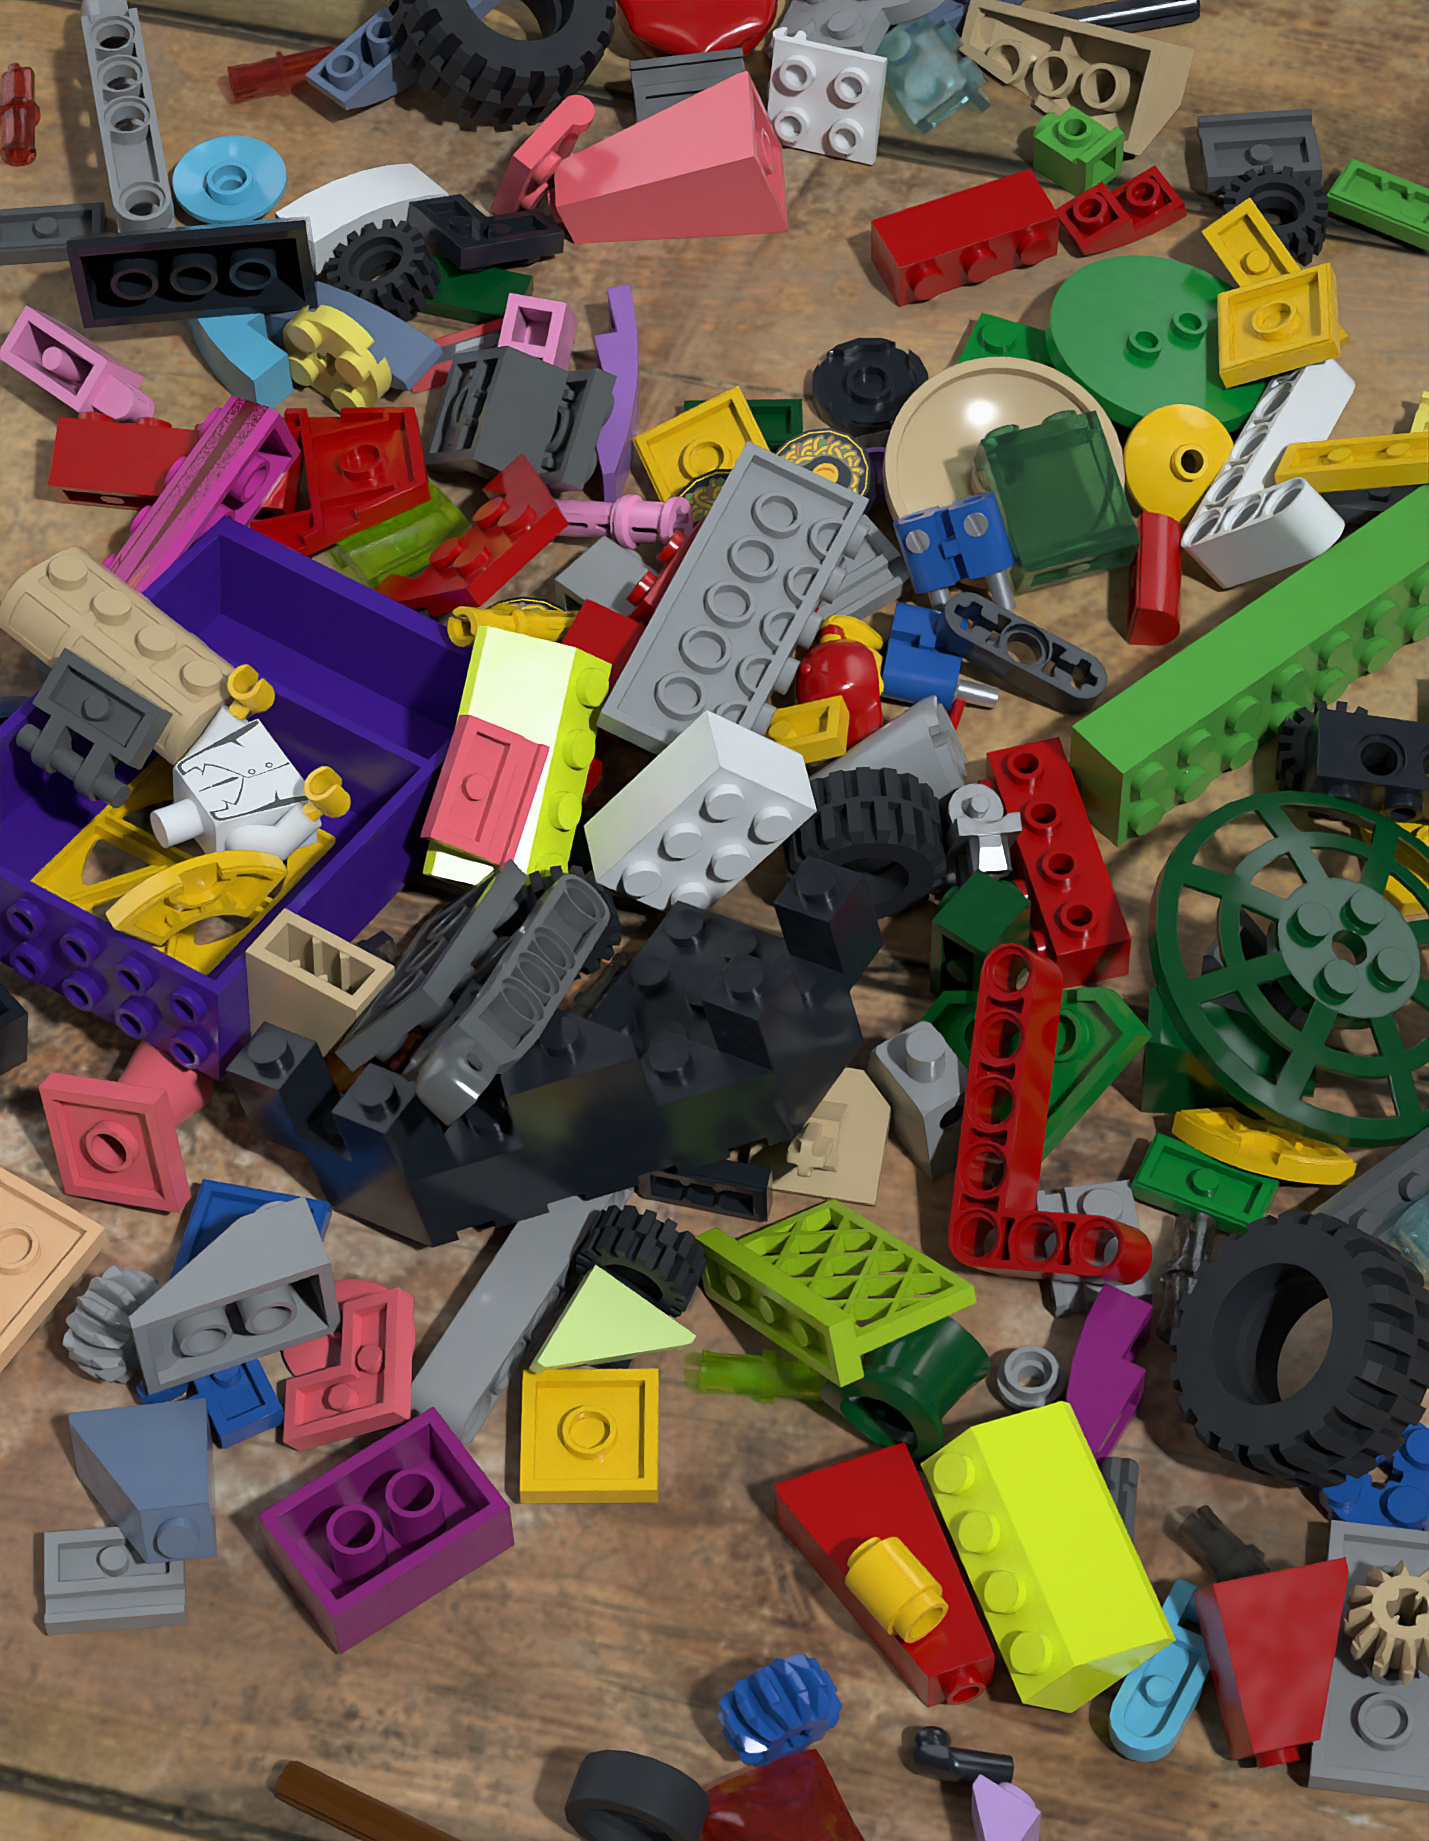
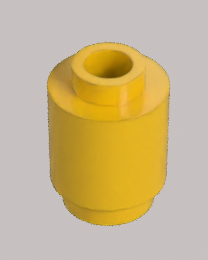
M873 1537L861 1544L850 1556L847 1562L850 1570L846 1576L845 1585L889 1635H899L906 1643L915 1642L931 1632L946 1615L948 1604L941 1597L942 1586L898 1537H890L881 1540L879 1537Z

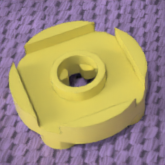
M309 305L302 307L285 325L283 330L284 345L289 354L291 378L300 385H312L318 392L330 399L338 411H341V408L373 407L389 390L392 382L391 369L386 358L384 357L377 364L374 356L368 350L375 342L373 338L355 320L331 306L320 305L314 312L308 311Z

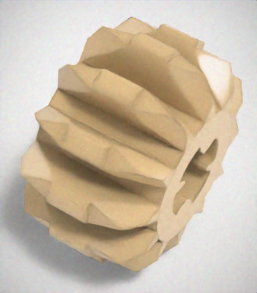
M1402 1559L1395 1565L1393 1577H1390L1374 1566L1372 1571L1368 1572L1366 1586L1355 1584V1587L1349 1593L1347 1604L1350 1610L1344 1614L1343 1632H1345L1346 1636L1354 1638L1351 1646V1654L1354 1661L1374 1658L1372 1673L1376 1680L1385 1675L1390 1668L1398 1670L1399 1678L1406 1687L1413 1681L1416 1668L1429 1677V1568L1424 1570L1419 1577L1412 1576L1408 1566ZM1399 1619L1409 1621V1627L1399 1625Z

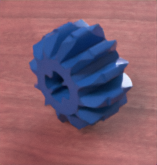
M794 1654L786 1660L776 1658L770 1665L762 1669L755 1668L754 1673L746 1679L736 1681L733 1687L734 1690L724 1694L719 1702L720 1710L717 1714L724 1728L722 1733L732 1751H737L742 1762L753 1764L754 1767H766L774 1761L783 1763L789 1756L797 1752L803 1753L807 1746L822 1740L825 1732L837 1724L842 1704L835 1693L837 1692L835 1684L828 1672L821 1669L816 1658H807L805 1654Z

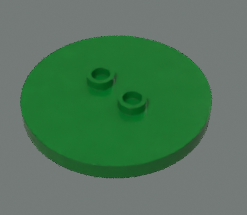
M1130 255L1103 259L1091 263L1072 274L1062 284L1053 300L1047 318L1046 344L1055 369L1070 377L1092 395L1109 419L1131 429L1144 416L1158 408L1173 404L1196 406L1209 412L1230 433L1246 425L1273 377L1272 375L1230 388L1225 387L1219 374L1217 294L1235 288L1202 269L1179 261L1153 256Z

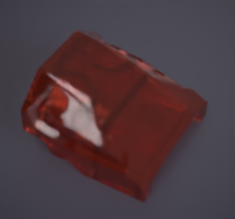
M816 1748L782 1757L770 1764L758 1767L705 1791L708 1794L710 1809L699 1838L700 1841H865Z

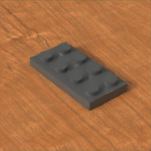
M509 859L424 923L395 965V975L361 1014L335 1052L352 1072L374 1056L381 1063L386 1061L407 1042L410 1037L407 1032L418 1024L424 1031H427L451 1010L454 1003L449 997L460 990L476 972L471 963L478 960L494 945L498 937L493 931L503 925L519 907L514 898L528 876L512 859Z

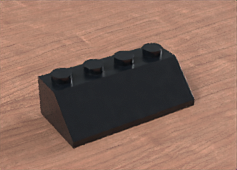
M310 216L74 236L66 241L68 259L84 329L300 310L309 305V309L318 308L316 254Z

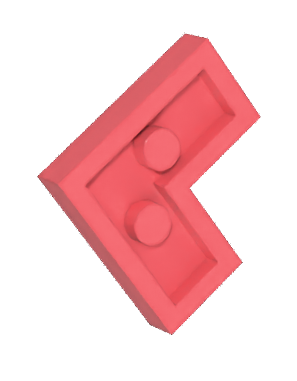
M396 1287L343 1303L341 1365L286 1380L283 1442L298 1451H303L410 1421L414 1296Z

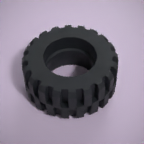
M390 0L389 11L393 18L389 25L394 42L403 44L398 54L408 71L413 68L420 75L417 82L428 94L434 90L445 99L442 105L454 112H457L459 108L471 112V119L489 123L492 117H497L502 125H520L525 116L531 122L549 117L552 111L568 96L576 95L578 90L582 88L604 56V51L611 42L615 29L612 19L616 15L615 0H521L533 13L542 33L543 39L532 41L513 39L492 30L475 15L466 0Z
M1305 1210L1285 1211L1278 1215V1219L1267 1215L1247 1225V1234L1244 1235L1236 1231L1217 1245L1221 1251L1214 1260L1210 1258L1204 1259L1194 1273L1199 1279L1191 1294L1184 1291L1177 1308L1178 1311L1183 1313L1179 1328L1172 1327L1170 1349L1177 1353V1362L1170 1364L1173 1389L1183 1393L1177 1398V1402L1186 1423L1193 1425L1196 1437L1207 1448L1220 1453L1222 1458L1289 1486L1307 1488L1311 1485L1320 1488L1339 1486L1347 1481L1346 1474L1358 1479L1374 1470L1378 1466L1375 1458L1379 1455L1392 1456L1406 1442L1401 1436L1409 1424L1418 1426L1427 1409L1421 1406L1427 1389H1429V1290L1423 1288L1425 1284L1422 1273L1413 1262L1403 1258L1398 1249L1338 1218L1321 1212L1313 1215ZM1329 1298L1332 1310V1334L1325 1358L1313 1378L1300 1391L1281 1401L1278 1390L1277 1371L1284 1342L1295 1323L1304 1313L1319 1302Z

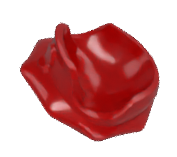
M615 0L617 3L618 20L623 33L648 58L742 48L743 58H745L760 44L774 23L778 8V0Z

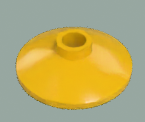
M1173 404L1158 408L1148 413L1135 425L1126 441L1123 452L1126 486L1134 501L1144 512L1164 514L1175 519L1180 525H1187L1192 520L1234 446L1233 441L1222 423L1201 408L1185 404ZM1185 451L1191 453L1195 459L1196 467L1192 473L1186 472L1181 465V457Z

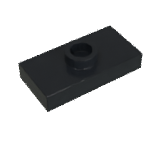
M724 1159L678 1173L677 1167L674 1165L638 1176L640 1182L639 1195L642 1198L758 1222H768L773 1204L771 1168Z

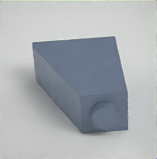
M206 1398L69 1413V1425L78 1476L147 1564L217 1556L214 1452Z

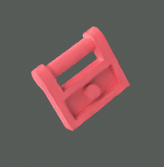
M582 95L568 96L513 154L490 210L497 215L518 212L522 207L525 210H532L539 204L550 188L546 181L554 179V172L561 161L573 155L572 151L580 133L586 131L591 125L595 116V109L588 98Z

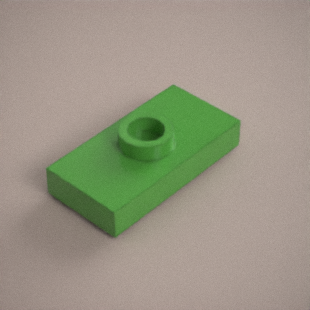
M1351 158L1327 194L1328 211L1429 251V189Z

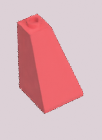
M748 71L735 74L563 159L554 172L555 189L548 190V203L552 217L557 224L564 223L574 244L769 234L788 231L782 145Z

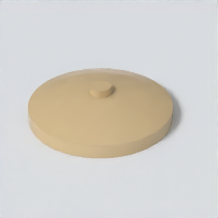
M986 357L965 361L935 374L924 382L905 402L894 421L886 444L882 467L885 499L893 521L908 514L938 505L939 507L951 505L955 500L980 493L994 492L1016 561L1013 566L1005 569L1012 591L1029 590L1048 585L1073 573L1086 563L1102 545L1114 524L1121 506L1125 484L1123 453L1117 433L1105 411L1093 396L1070 377L1051 367L1013 357ZM985 576L969 580V578L959 580V582L966 585L990 590Z

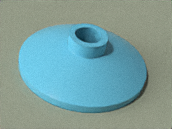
M221 136L204 141L185 153L174 169L172 184L178 204L192 217L210 224L252 221L265 215L277 205L287 186V172L281 156L268 144L246 136Z

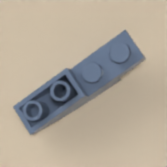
M503 0L466 1L475 15L481 20ZM384 6L306 73L305 77L310 85L345 110L371 105L405 91L418 83L417 79L420 75L414 68L408 71L398 53L403 44L394 42L389 25L393 16L389 9Z

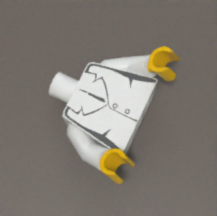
M240 665L232 671L228 678L227 688L235 700L230 707L222 705L203 734L183 759L174 766V803L151 812L152 829L163 848H169L195 838L206 854L229 850H255L279 856L283 862L296 849L317 843V829L322 824L320 817L323 814L330 818H338L345 815L350 808V795L341 787L342 778L332 768L328 766L319 767L311 772L304 781L259 719L247 721L246 716L249 712H264L272 706L275 700V692L272 685L264 678L258 681L259 674L250 665Z

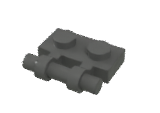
M64 648L32 703L51 715L43 731L32 724L25 725L17 735L16 744L30 753L31 761L47 773L58 771L74 782V789L91 801L101 799L113 808H119L127 800L130 788L115 778L114 769L121 760L127 765L141 770L173 713L80 654ZM76 732L94 743L86 759L71 750V740Z

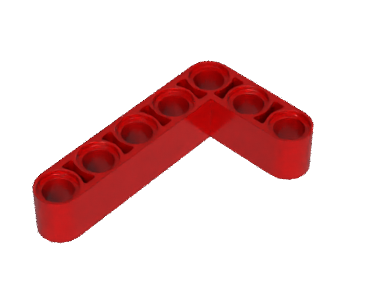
M1015 943L1002 944L989 953L981 970L948 1229V1246L952 1255L960 1263L999 1276L1093 1284L1107 1283L1118 1286L1134 1284L1147 1273L1153 1258L1152 1245L1147 1235L1140 1229L1101 1215L1036 1211L1063 994V975L1059 966L1050 958ZM1029 967L1027 982L1021 989L1016 991L1018 975L1023 969ZM1020 1031L1021 1041L1019 1047L1014 1054L1008 1056L1010 1040ZM1012 1097L1011 1112L1006 1120L1001 1122V1107L1008 1098ZM1003 1162V1178L1000 1181V1183L993 1188V1172L996 1169V1167ZM994 1228L996 1233L994 1246L989 1253L985 1254L983 1248L985 1237ZM1055 1232L1057 1242L1055 1250L1045 1260L1043 1256L1045 1241ZM1116 1237L1118 1240L1116 1256L1106 1265L1104 1262L1106 1245L1111 1239Z

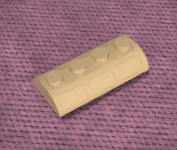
M70 547L62 550L31 568L8 590L0 605V628L50 668L54 667L63 649L67 648L80 654L173 713L153 748L172 765L177 764L178 761L183 759L203 734L222 705L230 707L235 700L228 691L227 682L230 674L236 668L211 650L196 635L188 632L161 611L142 593L134 590L107 569L83 547ZM249 712L246 716V719H248L255 713Z

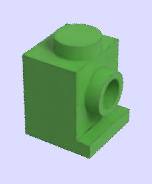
M1071 106L1060 116L1054 112L1047 113L1038 122L1033 133V168L1077 197L1100 182L1106 185L1122 172L1125 132L1117 126L1110 131L1074 106Z

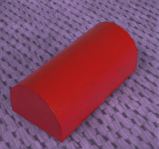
M1143 511L1142 515L1138 517L1130 544L1126 640H1129V645L1161 646L1173 641L1180 633L1182 527L1175 519L1164 514Z

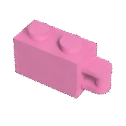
M27 305L25 306L0 348L1 360L79 413H102L112 417L114 422L122 421L129 424H136L138 418H153L155 411L154 402L150 396L139 390L145 379L144 376L65 323Z

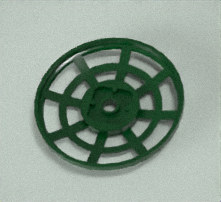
M1290 790L1258 793L1229 802L1202 818L1172 850L1157 877L1149 905L1148 945L1153 976L1164 1007L1183 1042L1204 1069L1233 1097L1268 1121L1300 1136L1336 1146L1374 1149L1404 1145L1429 1126V1108L1421 1111L1411 1073L1429 1062V1036L1413 1048L1405 1050L1393 1015L1409 999L1429 1012V982L1420 976V955L1418 947L1429 946V919L1406 922L1400 912L1383 897V893L1390 875L1417 899L1429 915V889L1409 869L1394 859L1397 847L1410 856L1429 874V847L1391 819L1357 803L1320 793ZM1282 808L1316 811L1352 822L1373 832L1370 845L1360 840L1334 833L1313 831L1300 833ZM1252 811L1256 813L1275 838L1251 851L1233 870L1230 876L1192 864L1199 849L1218 829L1239 816ZM1312 850L1337 851L1364 860L1365 864L1359 883L1341 878H1328ZM1284 855H1287L1303 882V885L1297 888L1286 900L1250 884L1253 877L1264 866ZM1182 887L1220 899L1217 909L1216 934L1220 958L1224 968L1190 980L1182 962L1177 931L1179 897ZM1241 907L1271 920L1267 932V955L1245 960L1239 933ZM1332 942L1345 945L1353 953L1356 965L1339 959L1333 951ZM1275 980L1278 981L1288 997L1308 1014L1301 1031L1294 1028L1275 1011L1261 993L1258 985ZM1235 993L1242 1006L1257 1025L1278 1045L1290 1052L1275 1085L1257 1074L1228 1046L1208 1020L1201 1007L1202 1004ZM1332 1026L1350 1030L1370 1028L1380 1056L1348 1054L1325 1046V1042ZM1314 1066L1349 1078L1371 1080L1387 1078L1396 1117L1380 1119L1347 1116L1317 1108L1300 1100L1299 1097Z

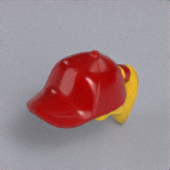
M836 614L829 616L822 622L819 644L812 647L800 660L801 662L794 678L793 696L794 704L799 705L842 695L850 713L846 751H848L883 727L880 695L883 692L884 683L880 675V667L883 660L881 654L886 651L888 640L858 618ZM838 757L830 758L831 762Z

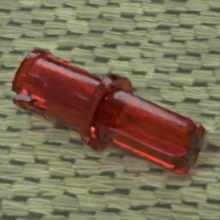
M326 46L283 56L281 51H276L275 57L227 67L234 101L239 102L254 98L255 96L284 91L285 95L291 94V88L309 84L306 81L305 74L329 55L335 47Z
M19 63L9 64L8 71L2 74L0 156H2V160L5 163L19 167L31 164L37 156L35 126L39 124L41 111L35 102L34 71L31 67H21Z

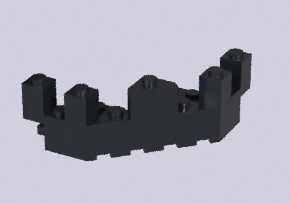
M808 855L773 902L784 938L678 900L588 1020L557 1008L540 1037L504 1075L495 1074L477 1101L450 1125H445L420 1101L416 1094V1082L414 1080L408 1082L401 1076L432 1029L424 1031L419 1024L407 1032L410 1035L409 1039L389 1059L381 1063L374 1056L354 1072L348 1068L335 1084L316 1041L264 1021L226 1068V1071L255 1135L307 1156L327 1202H330L336 1208L434 1248L459 1240L457 1231L493 1220H495L497 1228L549 1213V1203L582 1193L586 1194L589 1201L640 1185L638 1176L676 1165L678 1173L730 1158L728 1150L730 1148L767 1138L769 1146L795 1138L864 1043L850 990L882 948L884 942L865 875Z

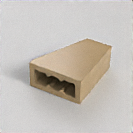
M284 908L245 951L251 1037L265 1021L316 1041L324 1058L395 975V966Z

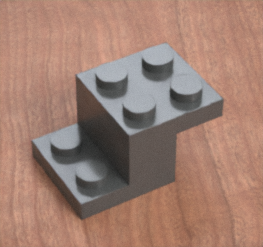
M508 345L454 354L424 452L426 468L440 474L468 471L492 481L520 454H524L541 476L540 478L547 486L550 494L581 491L584 484L591 478L596 467L597 454L594 450L601 427L609 420L614 408L612 391L617 376L597 367L566 371Z

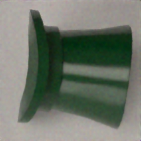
M947 1316L865 1353L861 1361L864 1372L863 1378L843 1387H839L828 1379L821 1388L820 1395L830 1407L884 1449L905 1442L916 1470L924 1472L921 1463L944 1446V1431L941 1419L963 1395L990 1373L991 1363L981 1344L959 1323Z

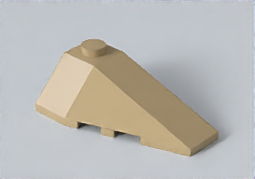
M970 0L958 50L1001 81L1012 85L1035 102L1034 104L1046 113L1054 112L1060 116L1071 106H1074L1110 131L1117 126L1125 132L1123 152L1135 155L1142 154L1180 107L1195 49L998 0Z

